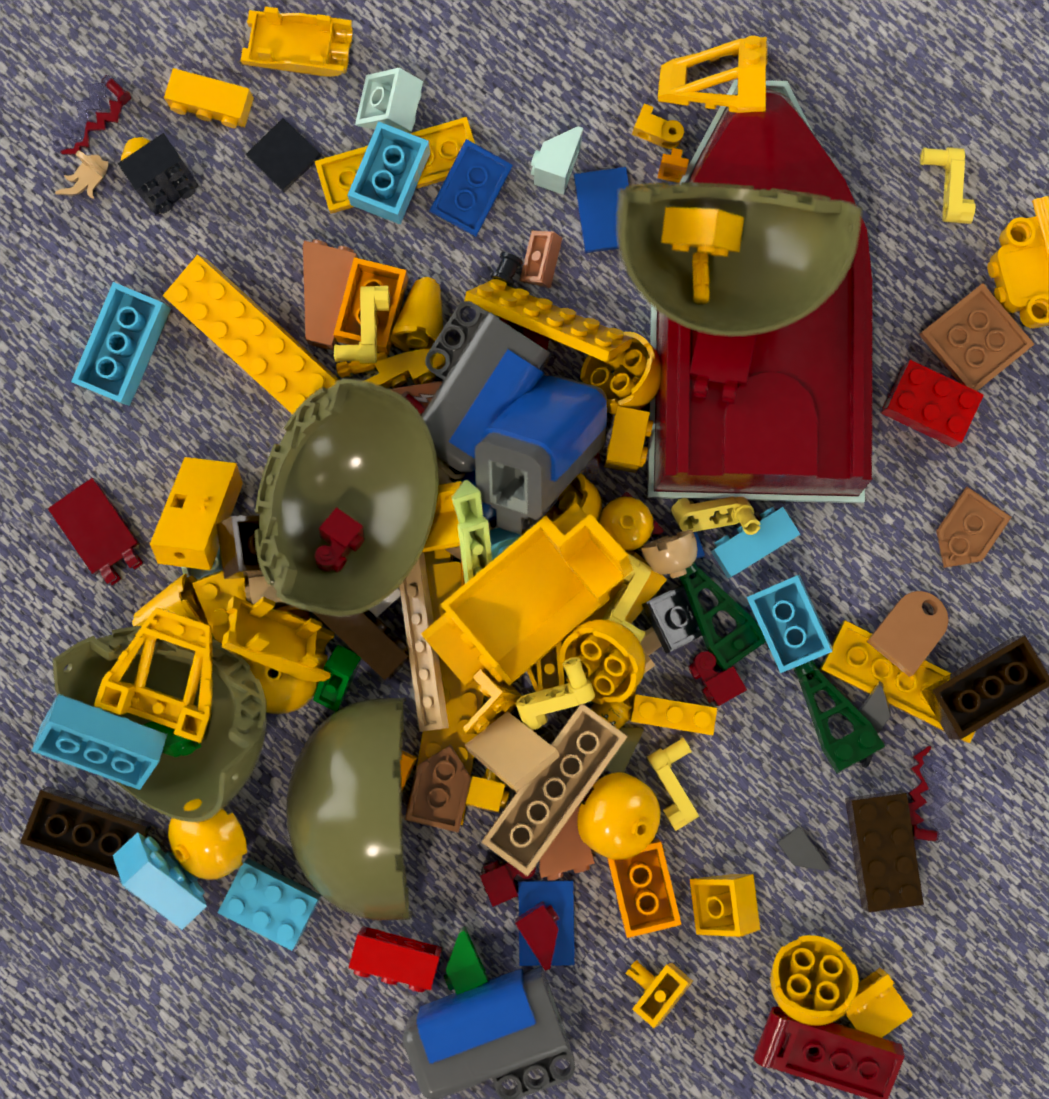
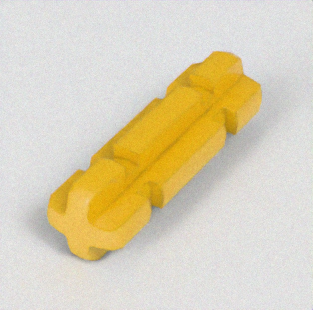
M695 252L692 260L694 302L706 304L710 296L708 254Z
M385 352L377 353V362L388 358ZM343 361L336 364L337 373L340 377L350 376V373L358 374L375 370L376 367L375 363L360 364L359 361H350L348 363Z

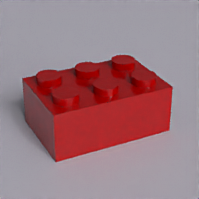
M909 360L902 366L881 410V414L953 448L962 443L984 394Z
M362 926L357 934L348 968L354 970V974L361 977L369 978L370 975L382 977L381 981L387 984L397 985L400 982L408 984V988L416 992H425V989L431 991L442 947Z

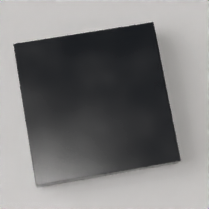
M282 118L246 153V156L285 193L315 163L314 161L321 157V154Z
M684 585L642 604L666 654L702 636Z

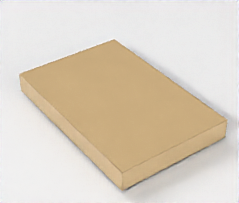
M508 711L465 744L469 753L516 792L560 757L554 747Z

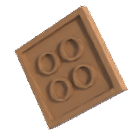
M983 283L919 334L956 380L976 391L1035 345Z

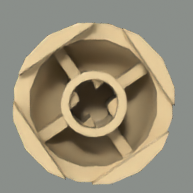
M693 530L677 532V536L669 537L667 535L643 545L641 550L647 565L652 567L654 572L661 575L670 574L671 578H676L687 573L686 568L691 566L697 558L698 548Z

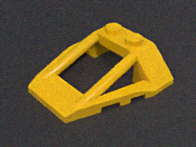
M748 36L666 62L661 65L658 101L689 106L690 101L705 103V108L716 109L717 105L729 107V112L736 113L766 111L767 37ZM738 56V67L686 84L688 67L708 60L710 62L720 60V57ZM738 78V95L697 92Z
M156 607L136 633V637L127 649L121 653L118 661L102 679L94 706L118 715L130 713L175 729V735L201 743L211 716L212 706L211 625ZM157 638L195 651L183 700L145 687ZM143 645L135 683L121 682L122 677ZM201 677L199 703L197 707L196 705H194V701Z

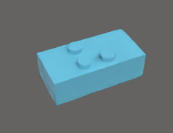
M113 282L71 382L130 406L171 308L163 302Z
M58 694L41 723L31 751L140 790L160 761L167 734L132 722L128 718L108 713L101 708L92 707Z

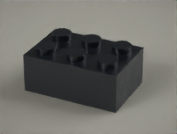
M164 133L117 163L134 189L155 215L170 211L174 206L173 203L181 198L187 199L195 193V189L199 187Z

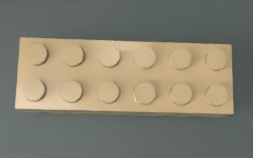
M579 704L551 743V746L558 751L560 757L515 793L482 839V843L528 876L627 736L584 704Z

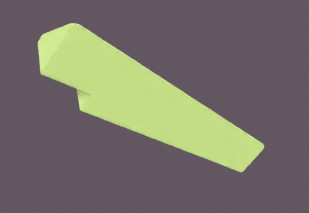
M465 480L452 496V502L459 521L458 533L464 581L467 583L493 559L488 520L483 517L480 491L468 480Z

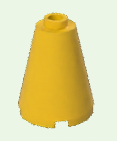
M422 277L414 282L391 332V342L397 348L409 352V348H431L443 330L441 288L433 278Z
M187 574L177 578L134 613L132 625L142 626L156 607L208 624L192 585L197 579L192 575L187 577Z

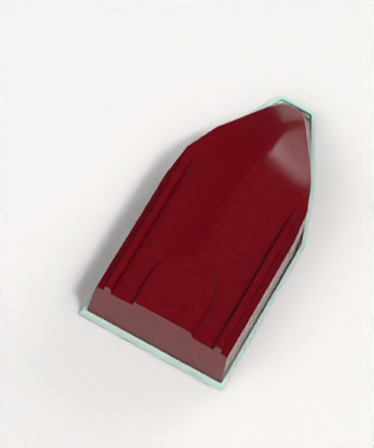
M734 80L727 95H738V80ZM766 80V111L736 113L729 112V107L720 106L694 154L686 174L683 175L679 183L681 185L682 182L753 186V189L771 190V188L826 196L830 197V200H843L856 205L846 180L815 137L787 81ZM862 217L853 260L836 290L821 305L803 318L781 328L757 334L747 386L738 384L734 404L723 402L722 395L725 386L723 383L709 381L706 399L694 396L697 377L690 376V369L699 331L671 320L651 305L650 344L655 348L661 359V382L657 394L649 402V420L653 421L651 435L648 437L647 498L717 500L728 497H745L748 501L865 502V488L872 481V271L868 231Z

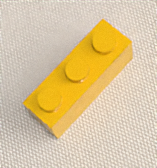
M175 68L172 69L164 95L165 101L173 112L181 115H186V112L196 114L197 118L210 122L212 119L219 120L224 126L229 128L246 126L254 99L249 88Z
M634 694L632 714L629 721L713 735L717 708Z

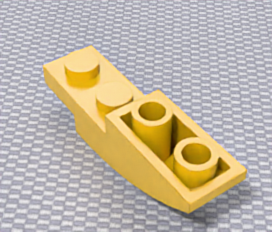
M431 348L404 352L375 363L379 374L365 381L384 388L391 386L398 388L405 384L410 376L415 385L430 383L436 379L435 374L425 364V358ZM437 354L433 359V365L436 369L443 368L446 364V358L443 354Z

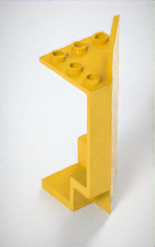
M575 502L553 522L547 516L543 517L445 600L441 606L446 613L425 629L421 635L466 687L475 680L473 677L480 669L488 670L499 683L504 679L510 686L610 600L608 591L633 571L629 556L591 514L587 515Z

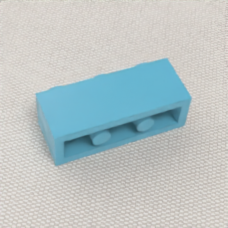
M771 507L761 513L760 517L762 520L759 521L760 529L757 533L748 535L744 532L743 527L740 526L737 528L738 535L731 539L726 535L714 543L716 548L711 553L728 579L800 535L784 507L777 511L774 507Z

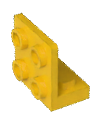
M461 481L438 485L435 515L422 552L460 546L459 521L452 502V496L462 484Z
M482 669L473 678L479 683L477 688L480 692L490 699L463 727L465 733L479 734L507 711L511 713L516 708V701L522 696L512 685L509 686L504 679L499 683L489 671Z
M878 968L858 983L855 998L845 1013L856 1030L880 1038L912 1017V1012L894 988L893 984L895 983L881 968Z

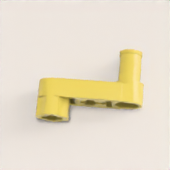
M923 147L920 155V164L943 166L945 169L943 222L971 224L976 205L974 200L963 199L965 150L963 148L947 147L946 150Z
M361 286V342H359V345H334L335 362L359 361L360 364L377 363V311L390 310L389 286Z
M728 497L695 504L688 498L678 499L671 509L682 531L693 530V532L738 523L741 524L744 532L748 535H753L760 529V522L754 515V509L745 497Z
M627 553L633 571L624 578V582L608 607L603 619L615 621L627 627L641 643L645 631L627 622L625 617L648 580L652 567Z
M572 657L563 662V667L566 670L570 683L529 693L516 701V707L521 720L529 729L535 730L546 724L548 721L547 713L578 706L579 704L591 701L595 697L590 679L585 676L579 657Z
M683 737L663 750L660 748L647 756L648 761L674 802L663 809L675 831L699 817L671 770L672 763L692 752Z

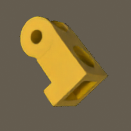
M644 103L632 135L666 149L678 147L684 135L682 124L676 120L666 121L653 115L654 107Z

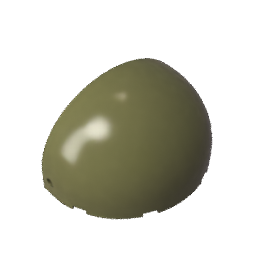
M666 182L635 184L626 186V189H620L618 193L616 219L618 247L626 271L636 288L652 306L671 320L701 332L717 335L741 336L759 334L781 328L803 318L821 305L836 290L845 277L855 254L862 208L843 200H830V197L775 188H771V190L753 189V186L691 182H682V185H669ZM666 207L717 209L744 217L740 252H729L728 257L713 256L711 253H707L710 296L706 304L695 303L693 297L692 260L693 254L697 252L698 247H690L689 252L673 251L670 244L661 243Z
M342 379L335 381L334 386L328 389L322 387L309 396L283 428L286 430V433L279 445L274 443L266 462L255 513L260 514L259 530H255L257 557L265 580L269 585H273L277 591L276 596L289 605L332 616H350L369 610L385 600L401 585L413 569L426 544L432 527L438 497L436 452L429 429L417 409L400 394L368 381ZM337 507L363 526L365 540L356 552L352 550L345 557L347 563L339 573L334 570L324 572L317 567L315 552L320 546L330 547L331 545L320 538L319 527Z
M142 626L112 630V635L98 639L95 636H91L53 659V673L56 694L95 707L94 703L102 679L112 669L121 653L127 649ZM157 638L145 687L183 700L195 651ZM212 639L211 716L201 742L202 747L189 755L176 758L162 753L159 763L140 790L119 782L116 783L148 807L182 821H205L223 809L240 792L250 778L259 760L265 740L267 725L266 699L259 678L256 679L250 670L251 666L240 655L222 648V643ZM143 645L122 677L121 682L135 683ZM201 677L194 701V705H196L197 707L199 703ZM106 711L119 717L128 718L132 722L138 723L140 725H144L146 723L151 722L150 720L130 713L118 715ZM194 799L202 800L201 806L192 811L184 810L185 804Z
M406 697L363 700L348 705L329 716L314 730L303 745L292 769L286 800L287 828L290 843L300 869L310 884L324 899L338 909L365 919L410 920L412 917V911H409V888L406 887L407 879L403 857L401 805L402 732H404L403 704L406 702Z

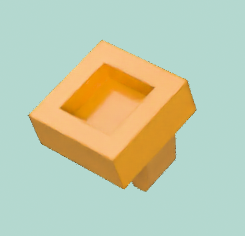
M672 148L671 155L663 153L658 179L680 183L683 175L686 174L689 159L681 158L683 150Z

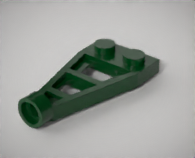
M694 562L686 568L687 573L680 576L679 579L684 585L708 651L715 656L716 663L720 669L725 671L763 645L766 640L753 617L698 568ZM693 573L695 578L689 579L688 576ZM704 588L709 589L718 599V605L709 611L703 609L698 599V593ZM719 611L727 612L737 623L736 629L724 637H719L716 634L712 624L714 614Z
M813 660L794 669L799 679L821 749L836 774L885 747L871 722L819 671ZM808 676H813L811 680H807ZM821 690L826 691L835 702V707L826 712H822L819 709L814 695ZM835 714L845 716L854 727L852 733L841 739L834 738L828 726L829 717Z

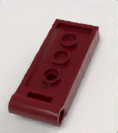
M780 1007L771 1008L753 1056L754 1061L762 1067L773 1068L867 1099L889 1098L905 1058L902 1044L833 1022L825 1025L804 1024L788 1016Z

